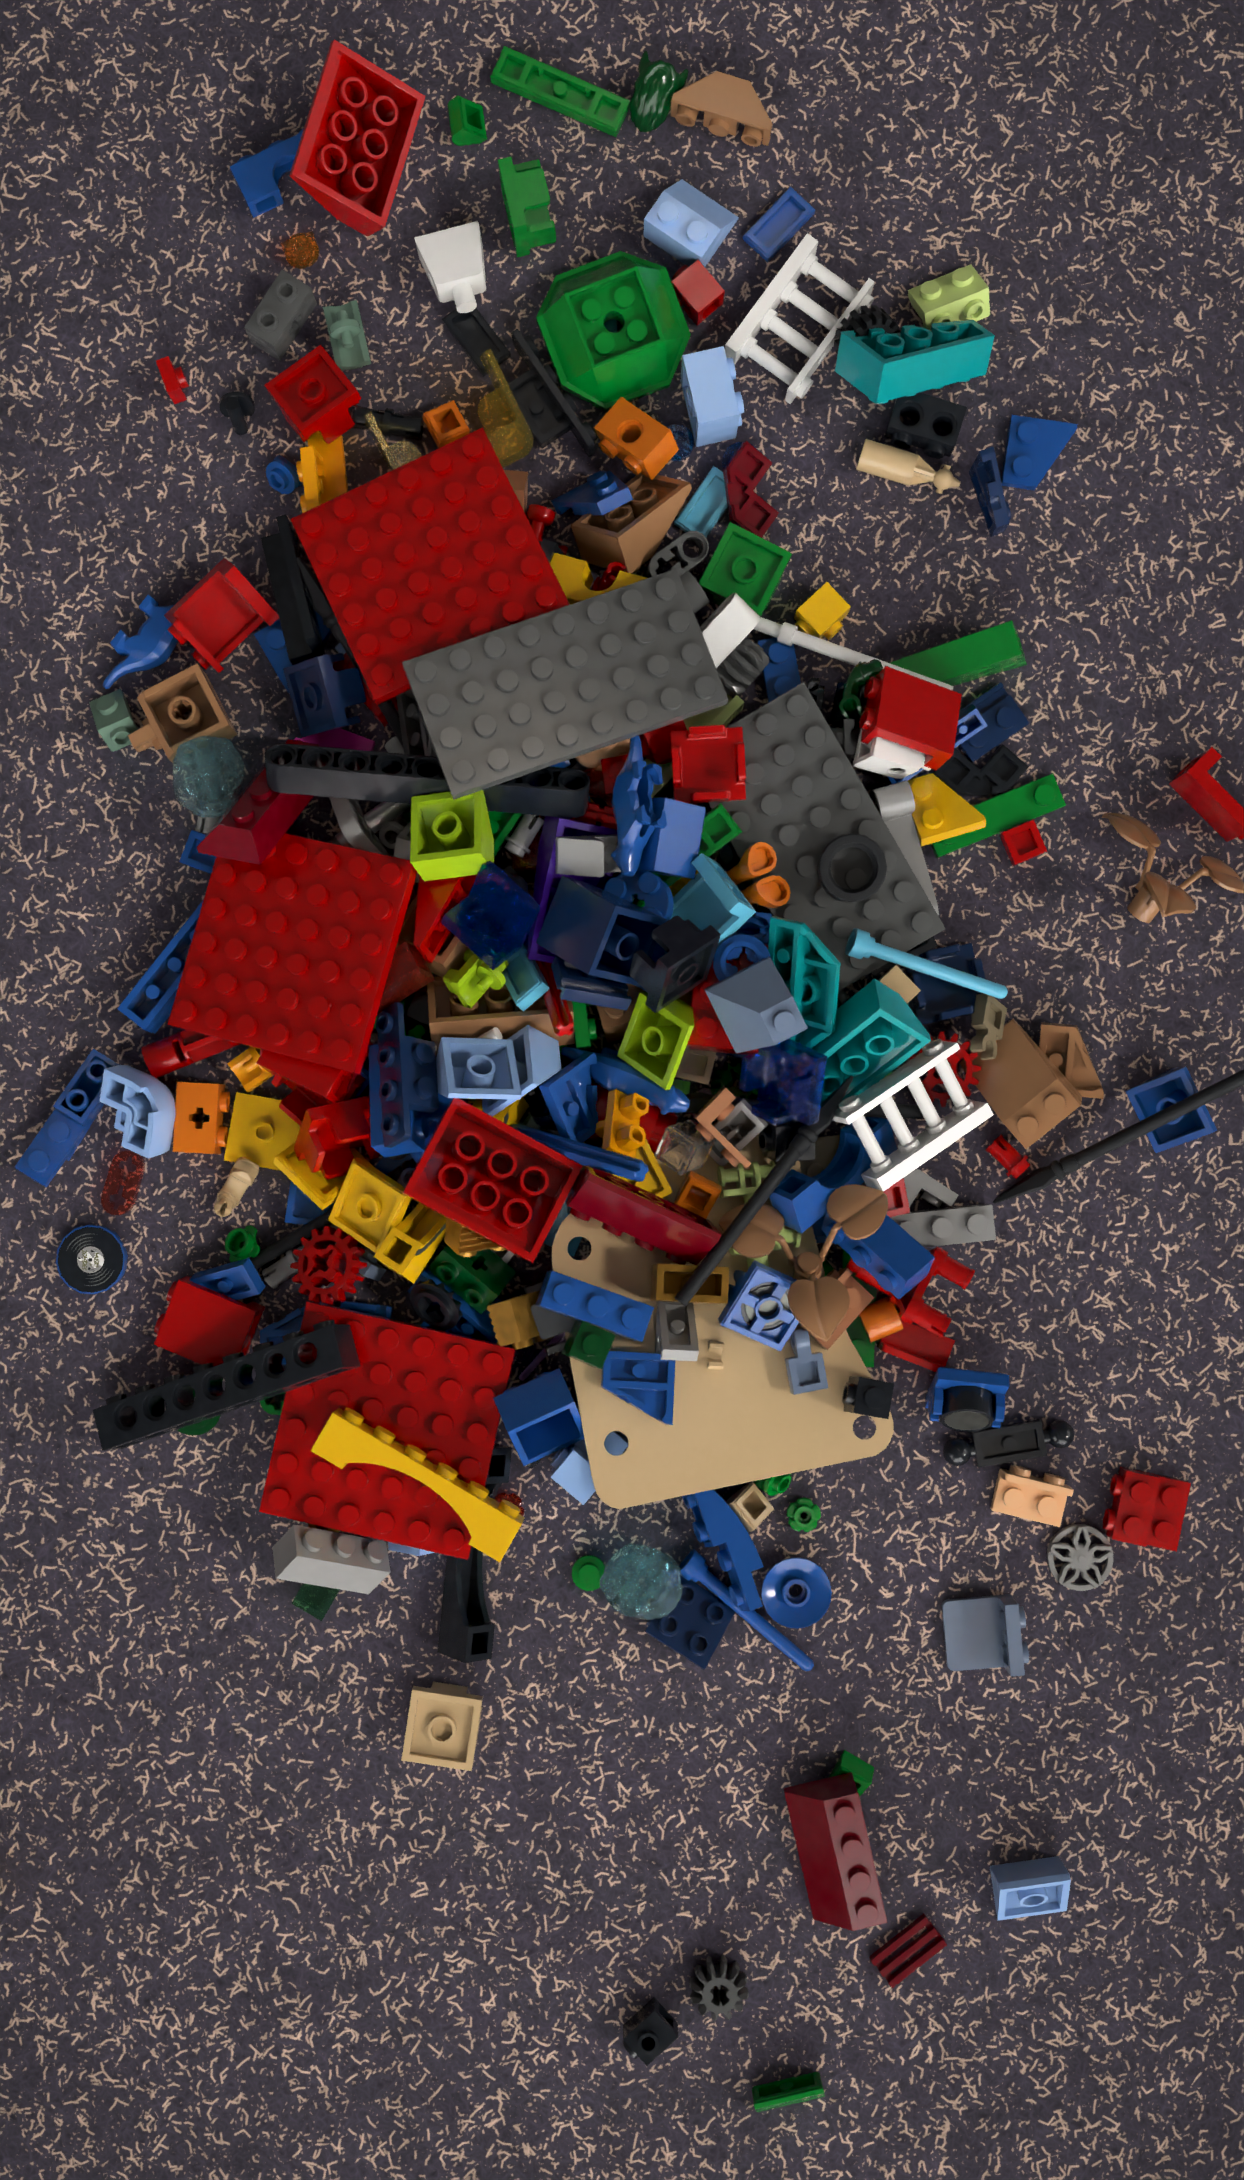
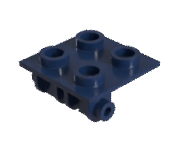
M677 1573L656 1612L652 1613L648 1618L645 1632L705 1670L735 1611L692 1580H686L681 1574Z

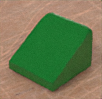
M844 1750L829 1777L852 1772L860 1797L872 1783L874 1767Z

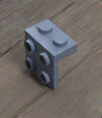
M1011 1594L947 1599L943 1601L941 1608L946 1664L951 1671L1004 1667L1011 1677L1025 1675L1024 1664L1029 1663V1651L1026 1641L1022 1642L1021 1628H1026V1616L1023 1606H1019Z

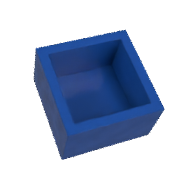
M559 1368L551 1372H544L534 1380L518 1387H511L493 1398L523 1466L584 1439L580 1414Z

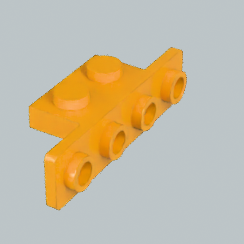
M316 431L309 436L307 440L308 447L300 448L301 460L297 461L296 467L301 483L303 482L304 495L300 496L302 513L348 492L342 435L330 444H327L319 431Z

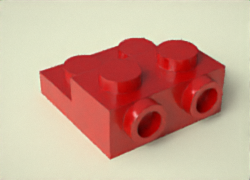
M1120 1467L1119 1475L1114 1474L1110 1483V1494L1114 1495L1112 1508H1107L1103 1516V1529L1107 1530L1106 1535L1116 1541L1143 1547L1148 1545L1177 1552L1191 1483Z

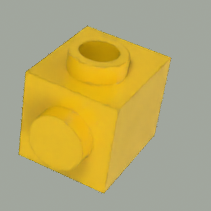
M826 582L796 610L794 619L797 622L795 626H798V631L821 639L825 636L829 641L843 628L844 625L841 621L848 615L851 606Z

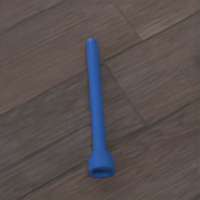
M695 1549L679 1564L677 1572L686 1580L700 1581L802 1670L810 1671L813 1669V1660L755 1610L741 1611L739 1606L736 1607L730 1597L729 1588L707 1570L709 1566L705 1563L706 1559Z

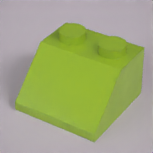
M483 790L455 800L452 799L450 792L411 797L410 863L424 881L494 873V838Z
M640 992L617 1057L664 1090H670L694 1027L693 1007L678 998L657 1013H654L645 1004L648 993Z

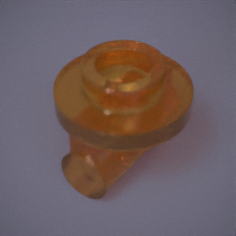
M313 231L294 234L288 240L280 243L286 260L295 268L304 269L312 266L318 259L319 247Z

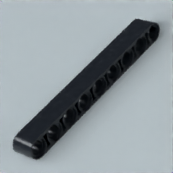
M286 743L271 745L264 753L267 785L270 789L279 793L411 804V797L450 792L439 761L434 756ZM546 767L483 789L487 810L578 818L583 816L588 809L590 778L585 772L578 769Z

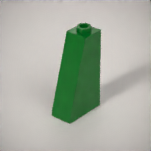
M1011 620L890 662V664L955 686L1025 666L1027 662L1018 632Z

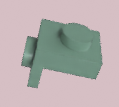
M121 689L89 702L97 731L111 751L114 752L132 744L128 735L139 728L133 720L128 701Z

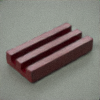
M923 1913L870 1955L869 1958L873 1965L878 1968L883 1978H886L890 1987L894 1988L947 1946V1943ZM924 1927L927 1928L926 1932L920 1935L917 1939H915L897 1955L891 1958L888 1962H886L885 1964L882 1962L883 1959L889 1956L892 1952H894L912 1936L918 1933L921 1929H923ZM931 1939H935V1941H933L925 1949L919 1952L916 1956H914L896 1972L891 1974V1971L894 1970L897 1966H899L902 1962L908 1959L911 1955H913Z

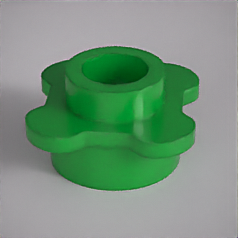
M249 1225L245 1229L236 1228L227 1235L225 1249L231 1254L229 1257L231 1263L248 1257L254 1258L259 1254L260 1246L256 1242L257 1229Z

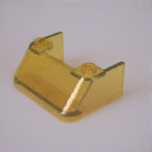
M490 348L483 352L480 359L495 390L480 400L477 413L502 468L530 453L533 447V435ZM369 412L364 416L363 419L390 471L421 457L418 448L408 441H399L388 446L372 413Z

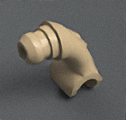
M245 1157L237 1159L226 1182L217 1193V1202L214 1205V1210L218 1216L226 1217L230 1215L232 1209L239 1205L245 1191L249 1186H252L260 1171L259 1165Z

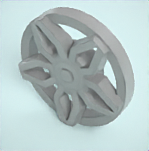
M1072 1524L1062 1528L1052 1537L1047 1548V1564L1053 1577L1066 1588L1076 1591L1091 1590L1103 1584L1109 1576L1113 1566V1550L1108 1539L1096 1528L1085 1524ZM1081 1531H1083L1084 1543H1078ZM1074 1532L1071 1539L1072 1545L1059 1542L1065 1535ZM1088 1532L1096 1535L1103 1544H1092L1089 1546L1091 1540ZM1055 1548L1067 1549L1066 1554L1062 1556ZM1096 1550L1106 1551L1098 1557L1094 1555ZM1054 1556L1061 1561H1066L1062 1565L1059 1574L1054 1565ZM1106 1560L1105 1566L1100 1573L1098 1566L1094 1562L1101 1563ZM1072 1568L1074 1570L1073 1574L1065 1579L1068 1569ZM1090 1568L1094 1570L1096 1576L1094 1580L1087 1575V1571ZM1080 1572L1082 1578L1087 1581V1583L1083 1584L1072 1583L1079 1577Z

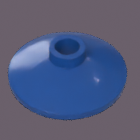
M791 1557L777 1562L767 1572L762 1583L761 1597L764 1608L774 1621L788 1628H805L815 1624L825 1615L831 1602V1585L826 1573L818 1564L806 1558ZM793 1584L800 1585L802 1587L801 1594L798 1596L790 1595V1586Z

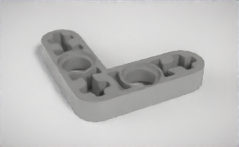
M329 797L339 827L353 848L393 857V854L367 826L358 799Z

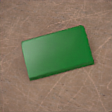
M818 2071L754 2086L752 2089L756 2112L825 2097L821 2076Z

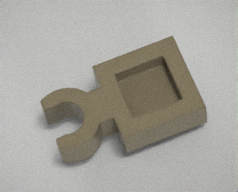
M986 994L976 995L974 1013L971 1016V1026L977 1031L976 1036L971 1040L970 1049L973 1053L982 1051V1060L996 1058V1040L1002 1039L1007 1008L1003 1004Z

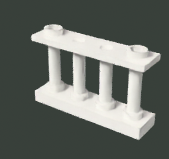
M808 233L725 344L726 357H732L734 364H736L741 356L745 359L749 356L789 385L785 401L789 404L793 402L796 396L802 399L812 386L813 380L810 377L834 346V340L839 339L835 333L837 328L844 329V326L840 323L844 317L849 321L852 319L851 311L855 309L860 314V307L866 305L869 308L874 300V297L871 296L874 281L868 278L860 291H858L818 262V257L816 256L818 241ZM801 274L805 276L812 275L850 303L839 319L797 289L798 285L795 282ZM781 301L786 304L791 302L830 331L819 347L777 317L778 313L775 309ZM761 328L765 331L770 329L810 358L799 374L757 345L758 340L755 337Z
M941 1039L929 1042L922 1048V1053L858 1096H850L839 1104V1109H837L832 1121L848 1125L852 1123L872 1161L870 1164L871 1168L861 1174L867 1187L885 1191L993 1116L988 1103L966 1098L947 1060L949 1056L960 1049L958 1043L942 1041ZM934 1066L954 1104L953 1111L944 1118L939 1117L919 1078ZM906 1085L927 1123L925 1126L926 1130L916 1137H912L892 1098L893 1094ZM880 1104L899 1141L898 1149L888 1156L884 1155L864 1116L865 1113Z

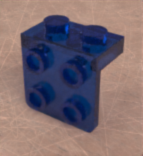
M488 861L481 866L468 897L446 912L441 923L494 970L521 949L540 911V906L529 893L519 887L502 869L498 868L493 862Z

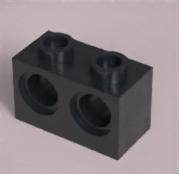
M920 392L914 396L896 398L884 437L891 439V443L899 448L907 449L912 445L924 449V454L932 458L950 457L955 448L967 407ZM910 416L916 424L914 426H906L900 421V417ZM942 426L948 431L949 435L938 436L933 431V427Z

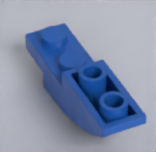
M92 1049L53 1105L55 1110L14 1167L15 1169L47 1188L63 1163L71 1159L104 1103L99 1101L104 1069L119 1065L118 1063Z
M714 1490L682 1496L686 1507L692 1509L696 1522H693L692 1525L698 1542H703L705 1548L719 1546L720 1551L717 1552L718 1562L724 1572H728L732 1584L729 1586V1593L736 1607L739 1606L741 1611H752L763 1607L751 1572L764 1566L750 1535L738 1516Z

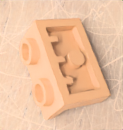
M1011 1465L1010 1470L999 1469L990 1507L992 1511L1060 1527L1067 1496L1072 1497L1074 1491L1069 1485L1064 1484L1065 1478L1050 1473H1045L1044 1478L1030 1476V1469L1017 1465Z

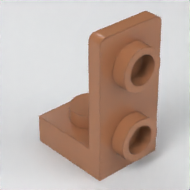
M723 1086L694 1115L695 1119L699 1122L695 1129L709 1142L716 1138L725 1147L720 1153L735 1168L741 1163L747 1169L751 1165L750 1161L711 1124L715 1119L719 1122L723 1121L735 1108L732 1102L736 1097Z

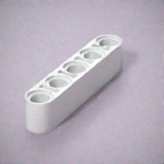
M736 592L726 598L700 626L716 668L754 629L760 620V616Z

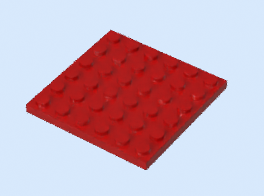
M483 427L290 519L377 705L411 689L402 662L570 605Z
M290 834L283 835L261 865L216 856L168 1025L360 1075L417 875V871L410 863V860Z
M307 1301L300 1331H304V1334L314 1331L313 1325L327 1320H334L335 1324H350L361 1366L286 1392L259 1512L468 1560L472 1548L468 1543L472 1537L466 1525L455 1510L431 1488L405 1473L385 1466L370 1463H348L341 1469L313 1453L311 1449L331 1414L338 1408L344 1411L347 1407L360 1413L364 1417L363 1422L375 1429L376 1426H381L392 1432L396 1436L394 1441L404 1447L411 1444L427 1454L426 1460L437 1466L439 1463L450 1466L458 1472L457 1478L467 1484L470 1481H474L485 1487L501 1418L493 1398L507 1390L516 1350L507 1345L500 1347V1345L494 1342ZM315 1346L312 1350L314 1360L317 1357V1349Z

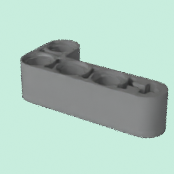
M906 780L872 790L869 793L871 800L933 908L939 915L937 900L912 817V813L915 811V801L909 782Z

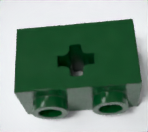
M448 1245L427 1268L480 1314L497 1298L516 1274L513 1268L490 1249L477 1251V1254L472 1257H463L457 1255Z

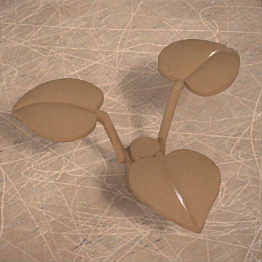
M1105 813L1101 817L1107 818L1124 839L1135 846L1145 848L1148 853L1140 881L1135 886L1139 892L1127 906L1128 911L1138 920L1150 923L1159 911L1162 917L1194 912L1196 904L1184 889L1202 876H1210L1217 885L1224 889L1244 893V882L1236 871L1223 861L1211 856H1202L1200 864L1204 868L1199 869L1179 886L1171 884L1161 875L1150 872L1156 853L1155 847H1159L1161 844L1158 836L1150 827L1142 821L1125 814Z
M851 1184L836 1189L828 1199L827 1213L837 1223L831 1228L820 1253L817 1255L812 1252H804L795 1257L792 1254L785 1238L779 1235L784 1227V1218L777 1209L768 1204H764L732 1245V1248L745 1257L760 1258L771 1253L775 1247V1241H777L788 1258V1264L794 1267L793 1278L797 1279V1281L791 1284L788 1291L789 1308L798 1322L807 1331L827 1342L846 1316L849 1309L850 1296L846 1287L839 1280L828 1276L822 1277V1263L825 1261V1256L839 1229L842 1228L846 1236L853 1240L865 1239L874 1234L885 1220L888 1210V1198L883 1191L863 1185ZM745 1204L734 1207L720 1218L718 1225L723 1232L726 1231Z

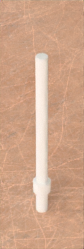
M761 617L753 629L776 637L777 642L791 647L792 644L853 666H856L859 661L868 663L876 659L798 631V626L784 622L782 625ZM879 660L883 668L888 666L953 691L954 686Z

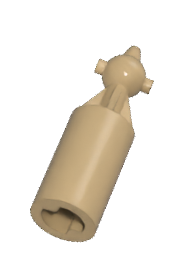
M865 439L856 468L858 471L907 486L933 482L937 488L936 493L942 494L943 490L950 487H959L961 483L953 476L950 471L951 466L944 464L943 469L935 471L918 454L869 439Z

